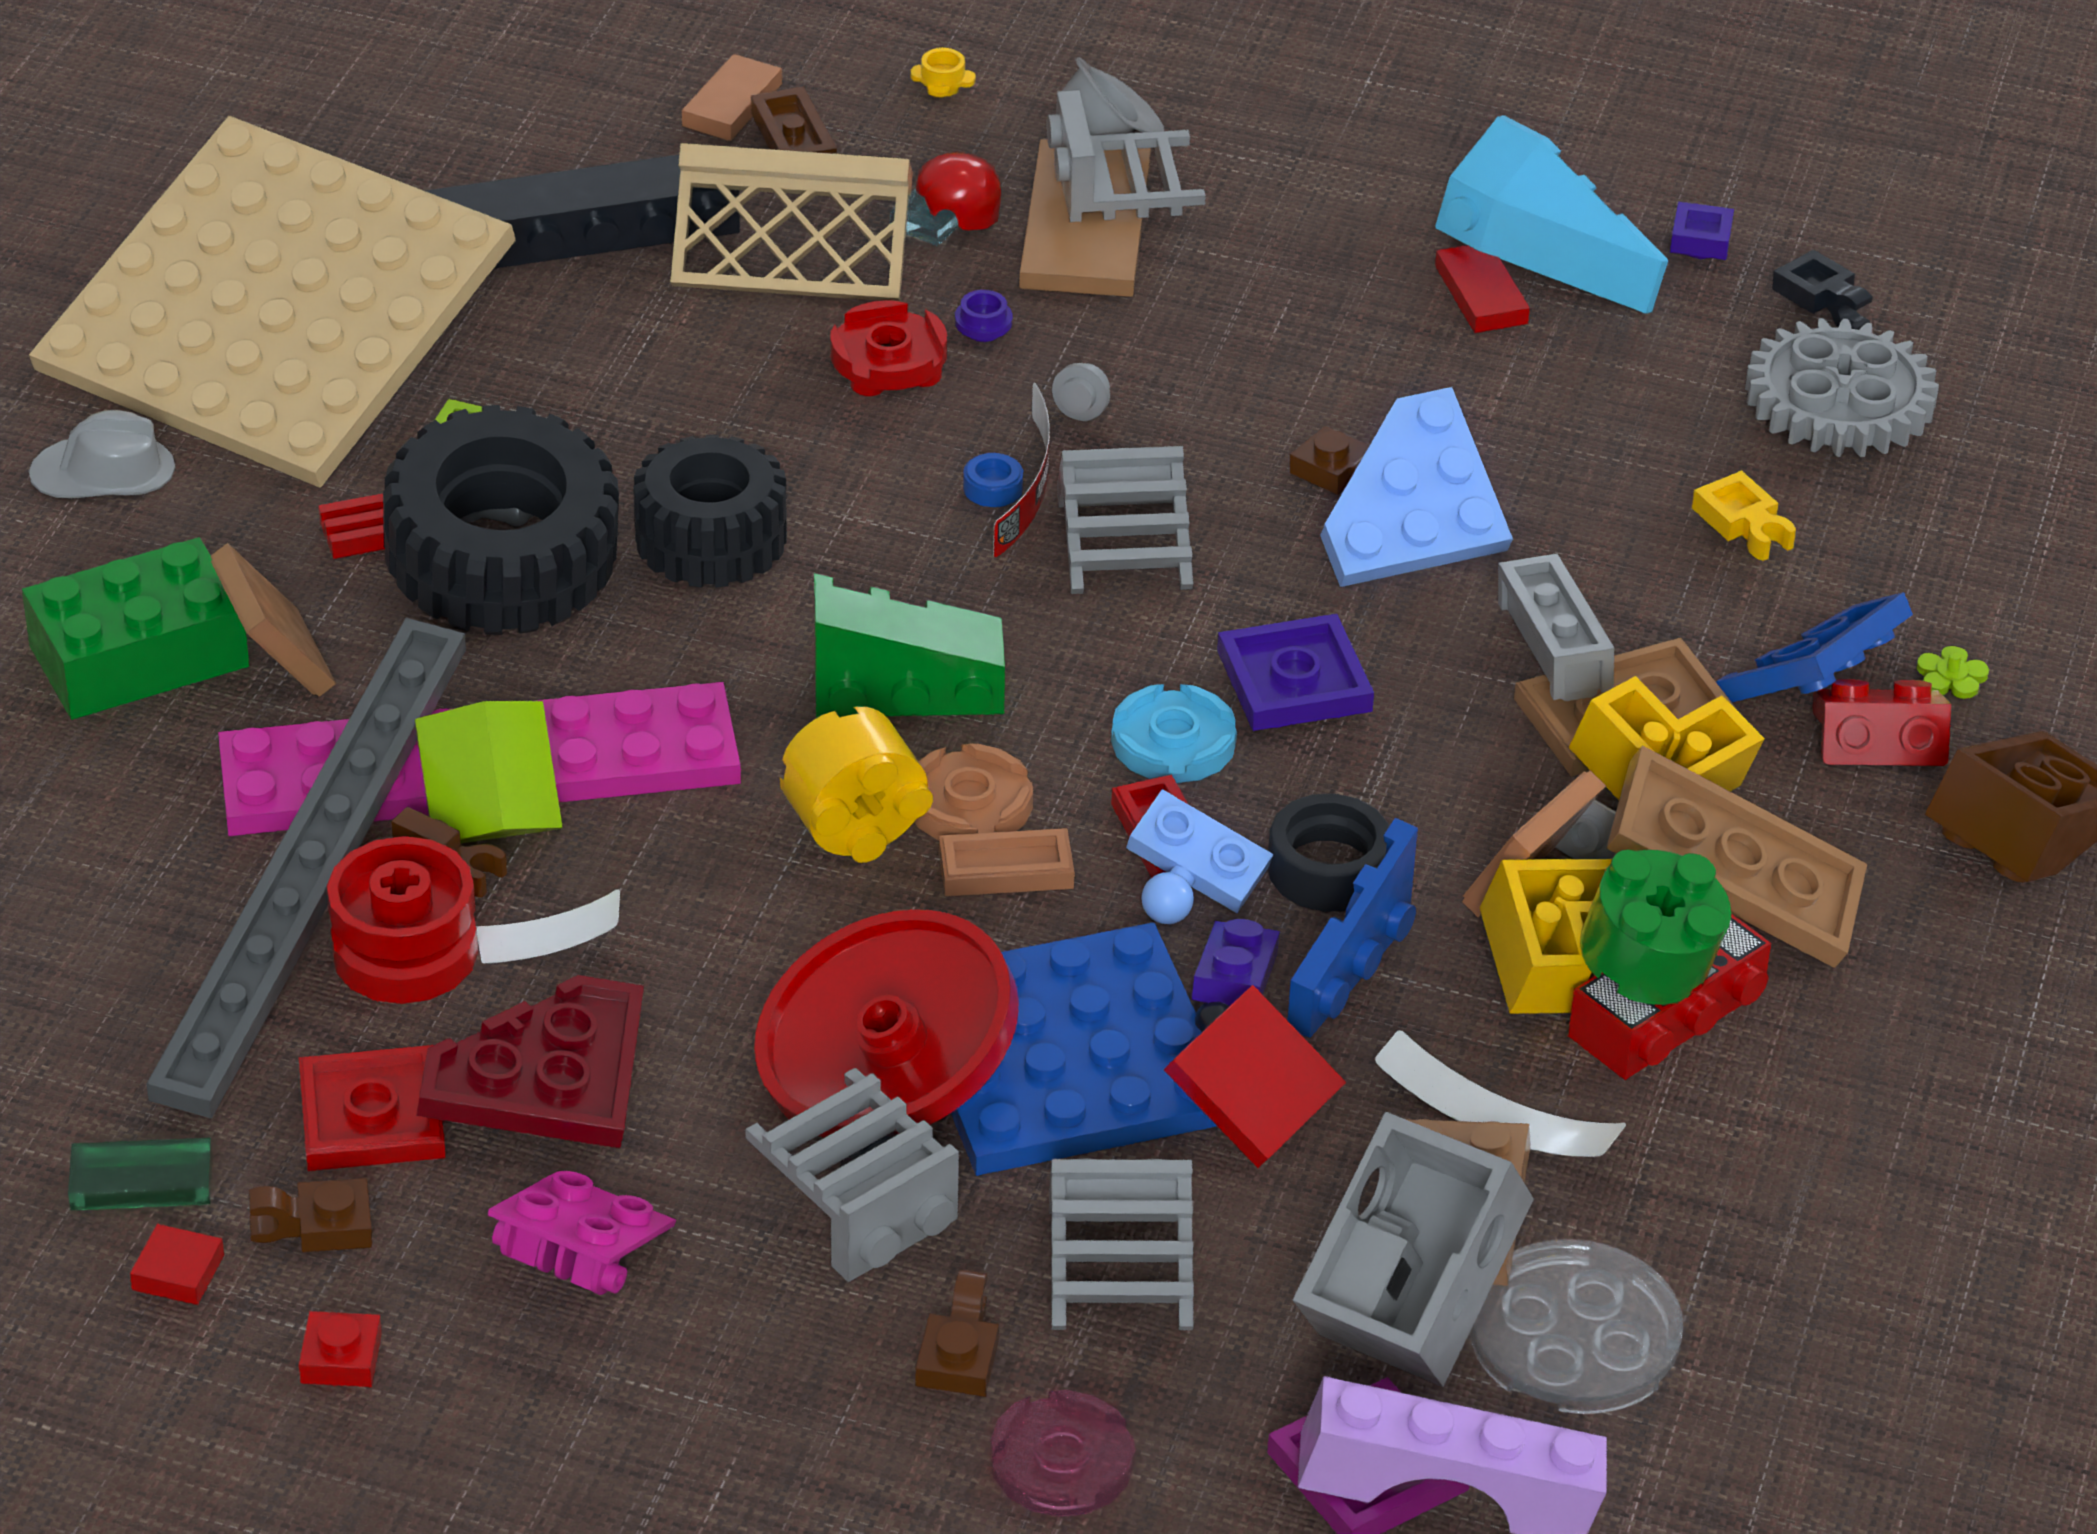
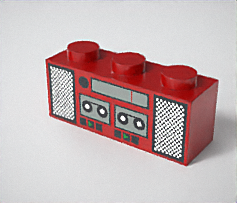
M1731 914L1730 925L1708 977L1703 984L1701 983L1692 989L1689 997L1672 1004L1654 1005L1630 1000L1617 993L1619 984L1602 972L1599 979L1594 976L1574 989L1568 1037L1622 1079L1626 1080L1648 1065L1654 1066L1659 1064L1669 1055L1671 1050L1693 1036L1707 1033L1719 1019L1736 1008L1755 1002L1761 996L1768 983L1767 969L1771 942Z

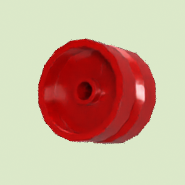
M408 836L380 839L352 850L333 868L326 886L328 909L332 925L330 930L336 973L351 990L374 1001L397 1004L427 1001L455 989L472 972L478 955L477 927L474 919V884L470 866L455 850L431 839Z

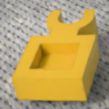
M1743 471L1694 490L1692 509L1727 541L1743 536L1748 540V551L1755 558L1761 561L1769 559L1771 541L1778 542L1787 551L1794 547L1796 534L1794 524L1787 518L1777 515L1779 503Z

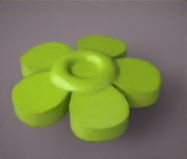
M1955 646L1943 648L1941 657L1932 653H1924L1917 661L1918 672L1924 676L1923 681L1932 684V690H1938L1942 695H1945L1951 689L1955 697L1962 699L1976 696L1979 691V684L1985 682L1989 674V668L1985 662L1981 660L1967 661V651Z

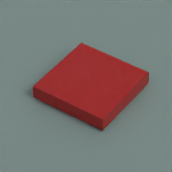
M1254 985L1245 991L1163 1069L1257 1168L1264 1164L1346 1083Z
M433 1045L299 1057L307 1170L317 1171L446 1158L442 1120L416 1116L427 1051Z

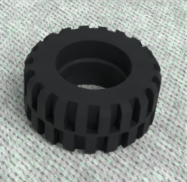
M487 405L482 407V412L470 414L467 409L450 413L447 416V421L440 424L437 420H434L417 432V439L411 437L397 451L396 459L388 466L384 478L383 529L385 561L389 573L397 581V587L412 602L418 600V607L436 620L441 615L447 617L448 623L452 627L468 631L470 626L484 628V633L489 635H502V629H518L519 634L537 631L539 624L549 621L551 626L567 620L571 616V609L573 607L578 611L582 610L597 597V591L606 586L613 573V563L617 557L619 488L617 478L612 474V464L606 454L599 447L595 448V442L579 428H576L574 431L569 430V424L564 419L550 413L547 418L537 416L533 408L517 406L516 411L500 410V405ZM517 508L522 512L538 517L542 521L519 529L492 530L471 525L462 521L461 518L483 510Z

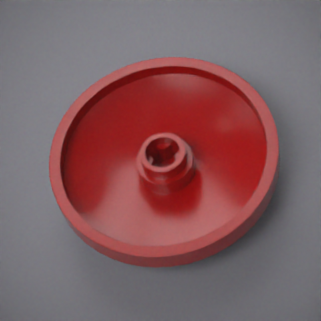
M912 909L882 913L859 920L830 934L807 950L789 967L771 991L760 1014L755 1033L754 1049L758 1073L771 1098L789 1120L847 1088L848 1086L844 1083V1074L856 1068L865 1077L873 1073L881 1081V1091L890 1100L899 1097L907 1104V1115L917 1124L924 1120L931 1125L968 1101L984 1086L1004 1059L1011 1045L1018 1020L1019 999L1014 976L1000 949L991 937L973 923L958 916L933 910ZM868 1107L818 1136L825 1138L870 1113L873 1109Z

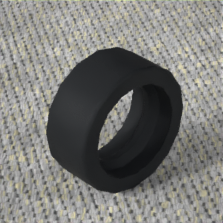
M1336 793L1312 794L1291 801L1276 814L1269 831L1268 851L1273 854L1268 868L1270 881L1282 896L1301 907L1322 912L1346 911L1354 893L1353 882L1364 865L1367 864L1377 869L1386 855L1387 843L1384 842L1383 836L1389 828V823L1376 808L1358 798ZM1314 841H1335L1352 846L1362 852L1364 856L1344 864H1325L1312 861L1297 853L1295 849Z

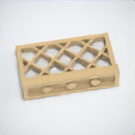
M681 143L679 157L681 173L670 280L672 286L875 301H900L908 204L913 177L909 159ZM693 187L718 189L729 204L704 224L691 209ZM728 189L744 191L735 198ZM758 192H773L786 208L761 228L744 209L743 205ZM785 193L802 195L792 202ZM815 196H830L843 212L818 232L801 213L800 209ZM842 197L859 199L849 206ZM872 200L896 201L894 221L876 236L856 214ZM737 211L755 234L730 254L713 235L712 231ZM794 215L812 238L787 258L768 235ZM850 219L869 242L844 262L825 239ZM691 220L698 230L688 237ZM893 235L890 253L882 243ZM704 237L710 241L724 258L708 273L685 272L687 252ZM763 241L781 264L765 277H751L737 261ZM820 245L838 268L822 281H807L794 265ZM877 249L890 264L889 285H864L851 269ZM732 267L739 276L722 274ZM789 271L796 280L779 278ZM846 275L853 284L836 282Z

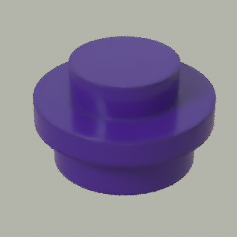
M972 291L962 298L961 305L955 311L956 328L960 333L975 341L989 342L1005 335L1012 327V311L1007 306L1006 299L995 291Z

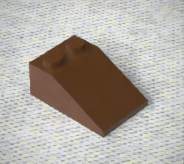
M2045 731L1959 748L1925 815L1943 826L1942 834L1953 843L1969 849L1976 848L1994 860L1993 867L2000 874L2011 880L2025 883L2053 876L2097 842V765Z

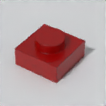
M309 1311L299 1361L301 1384L372 1387L382 1336L380 1315Z

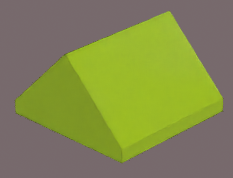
M482 701L414 720L429 817L441 820L450 827L460 831V844L563 828L543 701Z

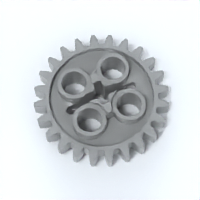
M1819 318L1817 329H1810L1806 324L1799 321L1796 322L1794 334L1779 328L1776 330L1775 340L1763 338L1760 351H1752L1745 390L1748 391L1747 404L1757 406L1755 414L1757 420L1771 419L1769 432L1773 434L1785 430L1790 431L1788 443L1792 445L1803 439L1810 440L1811 452H1817L1823 445H1830L1834 455L1840 457L1845 447H1852L1860 457H1865L1867 446L1873 445L1878 451L1885 454L1889 451L1890 440L1905 447L1908 445L1910 434L1921 436L1925 423L1932 422L1939 384L1935 383L1936 369L1926 367L1928 357L1926 354H1912L1913 342L1905 341L1894 344V331L1889 330L1879 336L1872 334V323L1867 322L1860 330L1851 328L1848 319H1842L1839 328H1831L1824 318Z

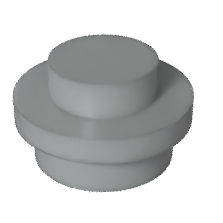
M1074 363L1064 367L1056 375L1052 385V395L1057 407L1066 416L1080 421H1089L1097 418L1108 406L1110 385L1105 373L1097 366L1088 363Z

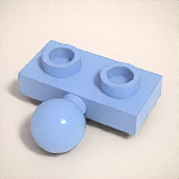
M1163 789L1131 833L1126 847L1128 850L1166 871L1149 879L1143 888L1141 896L1142 906L1146 914L1152 920L1161 924L1180 922L1189 914L1194 901L1191 887L1238 914L1269 868L1273 854Z

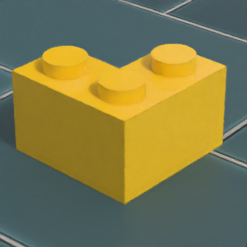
M1634 676L1590 701L1568 748L1619 800L1629 762L1642 745L1720 787L1732 791L1741 786L1765 738L1723 695L1677 719Z
M1522 859L1501 861L1479 909L1510 1014L1571 1013L1574 989L1586 982L1592 973L1581 953V931L1603 874L1611 864L1612 859Z

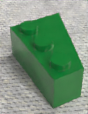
M814 573L816 718L833 711L839 717L858 714L854 707L873 708L885 716L1004 714L1005 656L1001 617L929 600L926 601L924 607L891 600L889 591L870 587L868 594L833 586V577Z

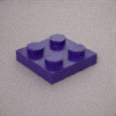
M1337 614L1218 632L1217 652L1252 731L1373 712L1374 691Z

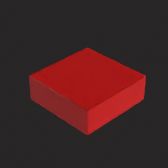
M157 1224L130 1272L132 1290L198 1305L224 1257L223 1239Z

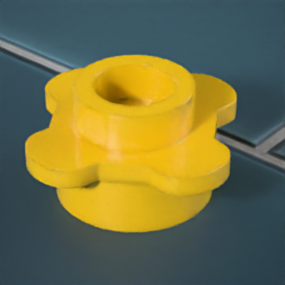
M935 48L927 51L922 56L921 65L912 67L910 74L913 81L921 82L925 85L928 94L934 97L952 96L958 92L960 87H971L975 84L976 77L974 72L965 70L964 56L957 50L950 48Z

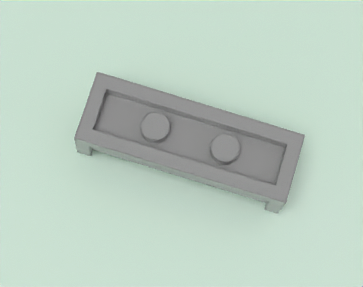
M1551 554L1498 563V605L1502 611H1509L1550 682V695L1553 700L1572 701L1590 698L1597 694L1598 689L1601 692H1606L1614 688V646L1559 555Z

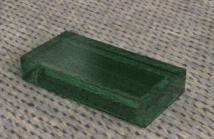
M211 1138L72 1143L68 1188L70 1211L211 1204L213 1161Z

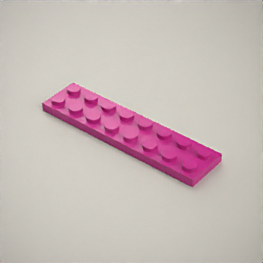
M724 682L695 683L686 686L535 700L543 701L559 802L741 784L740 760ZM437 709L434 710L432 714L448 711L451 709ZM349 719L324 722L313 721L304 724L218 732L228 836L288 830ZM418 741L414 745L374 821L393 820L406 807L429 816Z

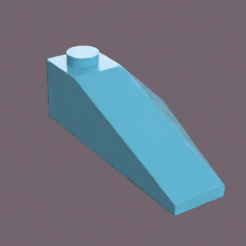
M1504 115L1497 117L1451 174L1435 228L1480 252L1498 256L1504 261L1643 313L1652 312L1669 260L1624 214L1616 215L1594 193L1597 187L1585 175H1576L1558 156L1561 150L1549 138Z

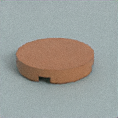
M962 744L961 752L946 754L945 747L930 752L918 761L926 773L928 789L933 795V803L928 812L917 818L914 823L920 830L939 840V836L1018 831L1026 824L1033 809V785L1027 778L1028 770L1014 756L1002 749L982 744Z

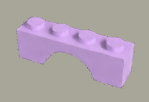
M1323 1376L1301 1431L1298 1488L1369 1503L1385 1490L1408 1481L1421 1479L1451 1480L1473 1486L1492 1497L1504 1510L1508 1519L1510 1533L1588 1534L1607 1493V1437Z

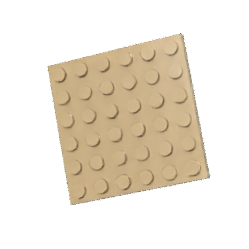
M228 116L31 351L29 357L36 371L321 488L516 239L512 225Z

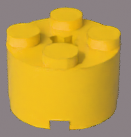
M854 707L858 714L839 718L837 713L833 711L814 719L798 732L787 746L782 758L786 770L784 780L780 778V787L821 848L836 855L852 856L859 863H867L881 856L889 843L900 837L917 818L928 812L933 803V795L928 789V779L924 769L890 720L883 713L873 708Z

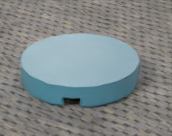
M1164 684L1151 685L1128 695L1116 707L1111 730V743L1116 757L1130 771L1141 776L1153 779L1172 774L1176 783L1198 781L1221 771L1233 758L1237 741L1236 719L1232 709L1220 697L1202 688L1180 684V691H1164Z

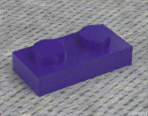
M1233 919L1227 922L1215 921L1194 975L1192 1000L1207 1003L1221 1002L1231 1006L1252 985L1263 995L1277 957L1280 931L1264 929L1259 923L1247 919Z

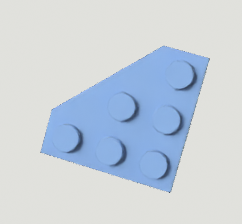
M1452 387L1396 399L1328 517L1320 537L1340 587L1508 551L1513 537Z

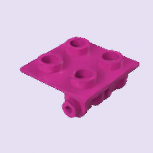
M557 1171L491 1207L488 1211V1216L499 1220L493 1231L492 1242L500 1246L502 1255L532 1267L537 1266L538 1270L545 1273L550 1272L555 1267L554 1273L557 1278L567 1280L571 1277V1283L598 1295H603L607 1291L616 1294L623 1287L627 1277V1269L619 1265L620 1258L674 1227L676 1219L654 1211L653 1206L648 1201L635 1196L614 1195L593 1186V1181L589 1177L572 1171Z

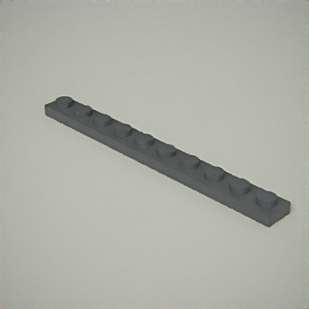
M405 618L147 1082L149 1101L212 1119L328 906L326 886L333 868L348 853L360 847L417 742L414 720L432 714L466 651L465 633Z

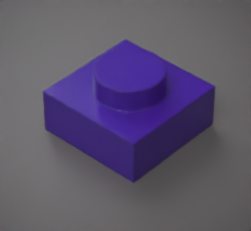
M1678 202L1670 253L1684 254L1696 259L1714 258L1726 260L1734 209Z

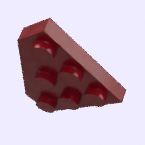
M576 975L558 984L555 995L533 1006L523 1001L482 1021L481 1031L457 1043L448 1038L429 1047L416 1116L621 1149L644 986Z

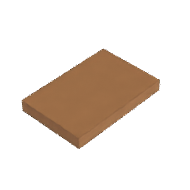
M1682 638L1614 656V687L1636 676L1677 719L1721 695L1736 709ZM1546 675L1516 682L1514 700L1570 776L1582 774L1584 771L1588 772L1587 766L1568 747L1590 701L1604 692L1598 689L1594 697L1572 701L1553 700L1550 695V682Z

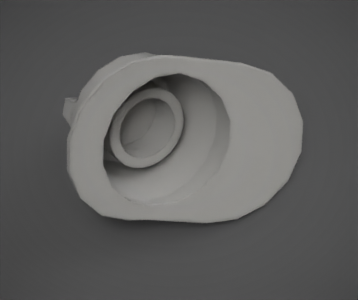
M1080 57L1075 59L1079 69L1062 91H1080L1090 136L1126 134L1133 130H1138L1142 133L1164 131V126L1157 114L1134 90L1117 78L1091 67Z
M104 410L94 413L80 422L70 431L67 440L45 448L33 459L29 475L31 483L43 494L56 498L141 495L158 490L168 483L175 471L173 455L162 444L156 442L154 426L151 420L128 411Z

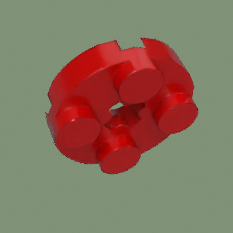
M885 300L861 304L845 313L844 324L838 328L836 325L833 326L830 334L831 361L838 373L851 381V389L859 395L876 396L884 390H902L915 386L930 387L940 382L942 378V367L947 359V331L943 322L926 309L925 318L918 314L908 313V303ZM882 344H890L891 347L881 346V345H882Z

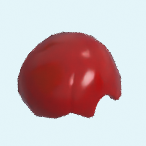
M963 152L944 153L926 162L918 171L916 192L925 198L930 213L933 216H936L941 210L952 211L957 218L958 226L967 231L987 229L998 222L1001 205L1000 179L994 166L984 158Z

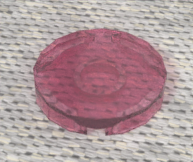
M1071 1390L1048 1391V1399H1038L1031 1402V1396L1017 1401L997 1420L990 1440V1459L993 1477L1008 1498L1030 1511L1057 1517L1088 1514L1112 1503L1128 1486L1134 1468L1135 1445L1133 1435L1131 1437V1434L1126 1429V1420L1115 1407L1094 1395Z

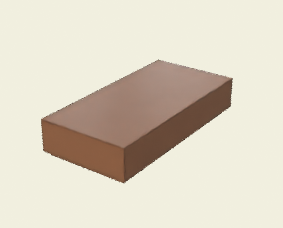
M733 54L682 109V126L731 141L753 117L751 114V95L776 91L782 85V68Z
M1067 828L939 836V858L945 896L1074 889L1075 872Z

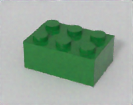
M200 537L184 542L172 543L157 550L126 559L114 560L105 565L63 577H55L46 582L22 588L29 646L71 720L249 667L246 631L211 563V555Z

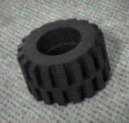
M706 435L705 438L690 436L680 438V442L677 444L666 443L658 447V454H648L642 460V468L637 469L635 472L633 486L635 542L637 543V552L640 558L647 559V566L655 573L665 572L666 579L676 583L682 580L687 581L689 586L702 587L703 584H715V588L729 586V582L738 581L744 583L752 580L754 573L764 574L772 568V561L781 558L784 553V544L787 543L786 476L784 470H780V462L775 456L765 455V448L757 444H744V439L733 436L729 439L719 438V435Z

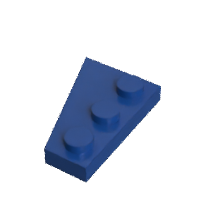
M1902 592L1855 604L1802 633L1803 640L1782 649L1771 650L1755 659L1758 668L1740 673H1729L1715 682L1731 702L1797 686L1801 694L1823 689L1836 681L1834 672L1845 670L1866 659L1864 650L1878 647L1895 638L1893 629L1913 615L1906 595Z
M1394 818L1383 836L1384 842L1387 843L1384 859L1377 869L1367 864L1364 865L1353 882L1354 893L1348 903L1344 921L1336 917L1330 918L1290 981L1288 1022L1300 1034L1311 1038L1328 1017L1336 1018L1343 1010L1350 991L1361 978L1365 980L1370 979L1377 970L1386 949L1394 940L1400 942L1409 933L1416 916V907L1411 904L1418 827Z

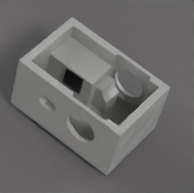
M1385 1111L1293 1298V1302L1319 1335L1444 1387L1534 1198L1512 1162ZM1379 1167V1180L1374 1196L1366 1210L1359 1216L1358 1206L1363 1188L1372 1172Z

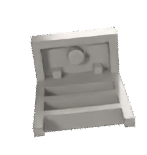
M1057 91L1056 114L1047 115V139L1049 148H1055L1054 166L1056 180L1062 184L1070 222H1081L1082 212L1102 211L1104 220H1114L1115 210L1135 209L1137 218L1149 217V208L1169 207L1171 216L1182 215L1183 206L1205 205L1204 189L1181 190L1170 148L1173 146H1190L1188 130L1090 136L1080 91ZM1154 148L1165 191H1147L1137 149ZM1105 150H1121L1131 193L1114 194L1104 154Z
M1183 446L1062 451L1057 494L1058 506L1064 507L1071 594H1083V571L1178 567L1180 590L1193 588L1192 546H1190L1189 539L1190 522L1186 505L1187 488L1183 470ZM1173 503L1174 513L1078 517V507ZM1176 534V546L1081 550L1080 538Z
M856 1068L844 1074V1083L848 1086L847 1088L774 1129L766 1132L758 1123L746 1128V1139L831 1218V1266L848 1282L872 1268L886 1265L896 1254L927 1236L939 1234L951 1222L958 1219L959 1151L951 1144L942 1147L932 1138L933 1128L926 1121L923 1120L917 1124L907 1115V1104L899 1097L890 1100L881 1091V1081L873 1073L865 1077ZM868 1107L873 1109L870 1113L794 1156L789 1153ZM894 1130L900 1133L819 1180L815 1177V1175Z
M1052 1159L1049 1185L1052 1330H1066V1303H1178L1179 1330H1193L1192 1160ZM1066 1221L1177 1222L1178 1241L1066 1240ZM1066 1262H1178V1282L1066 1281Z

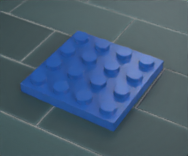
M1154 922L1001 952L1014 976L1018 991L1019 1011L1016 1030L1011 1045L994 1074L968 1101L951 1113L976 1176L1051 1161L1052 1159H1061L1217 1127L1163 1070L1202 1031L1195 1025L1196 1012Z

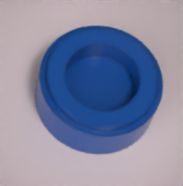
M985 453L969 460L964 467V493L969 500L981 506L1002 507L1009 505L1019 499L1023 492V468L1017 460L1005 454Z

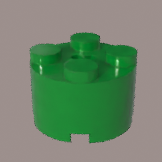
M1629 849L1616 853L1611 864L1603 874L1580 935L1581 953L1589 970L1598 979L1603 972L1607 977L1619 984L1617 993L1636 1002L1665 1005L1677 1003L1689 997L1692 989L1701 983L1703 984L1708 977L1731 921L1729 898L1720 882L1715 878L1716 869L1707 858L1695 853L1679 855L1662 850L1634 851Z

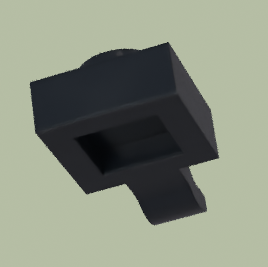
M1814 249L1774 270L1772 290L1796 303L1799 307L1806 309L1812 314L1827 308L1838 328L1842 319H1848L1851 328L1860 330L1867 322L1870 323L1857 310L1871 303L1873 296L1866 289L1854 286L1855 273Z

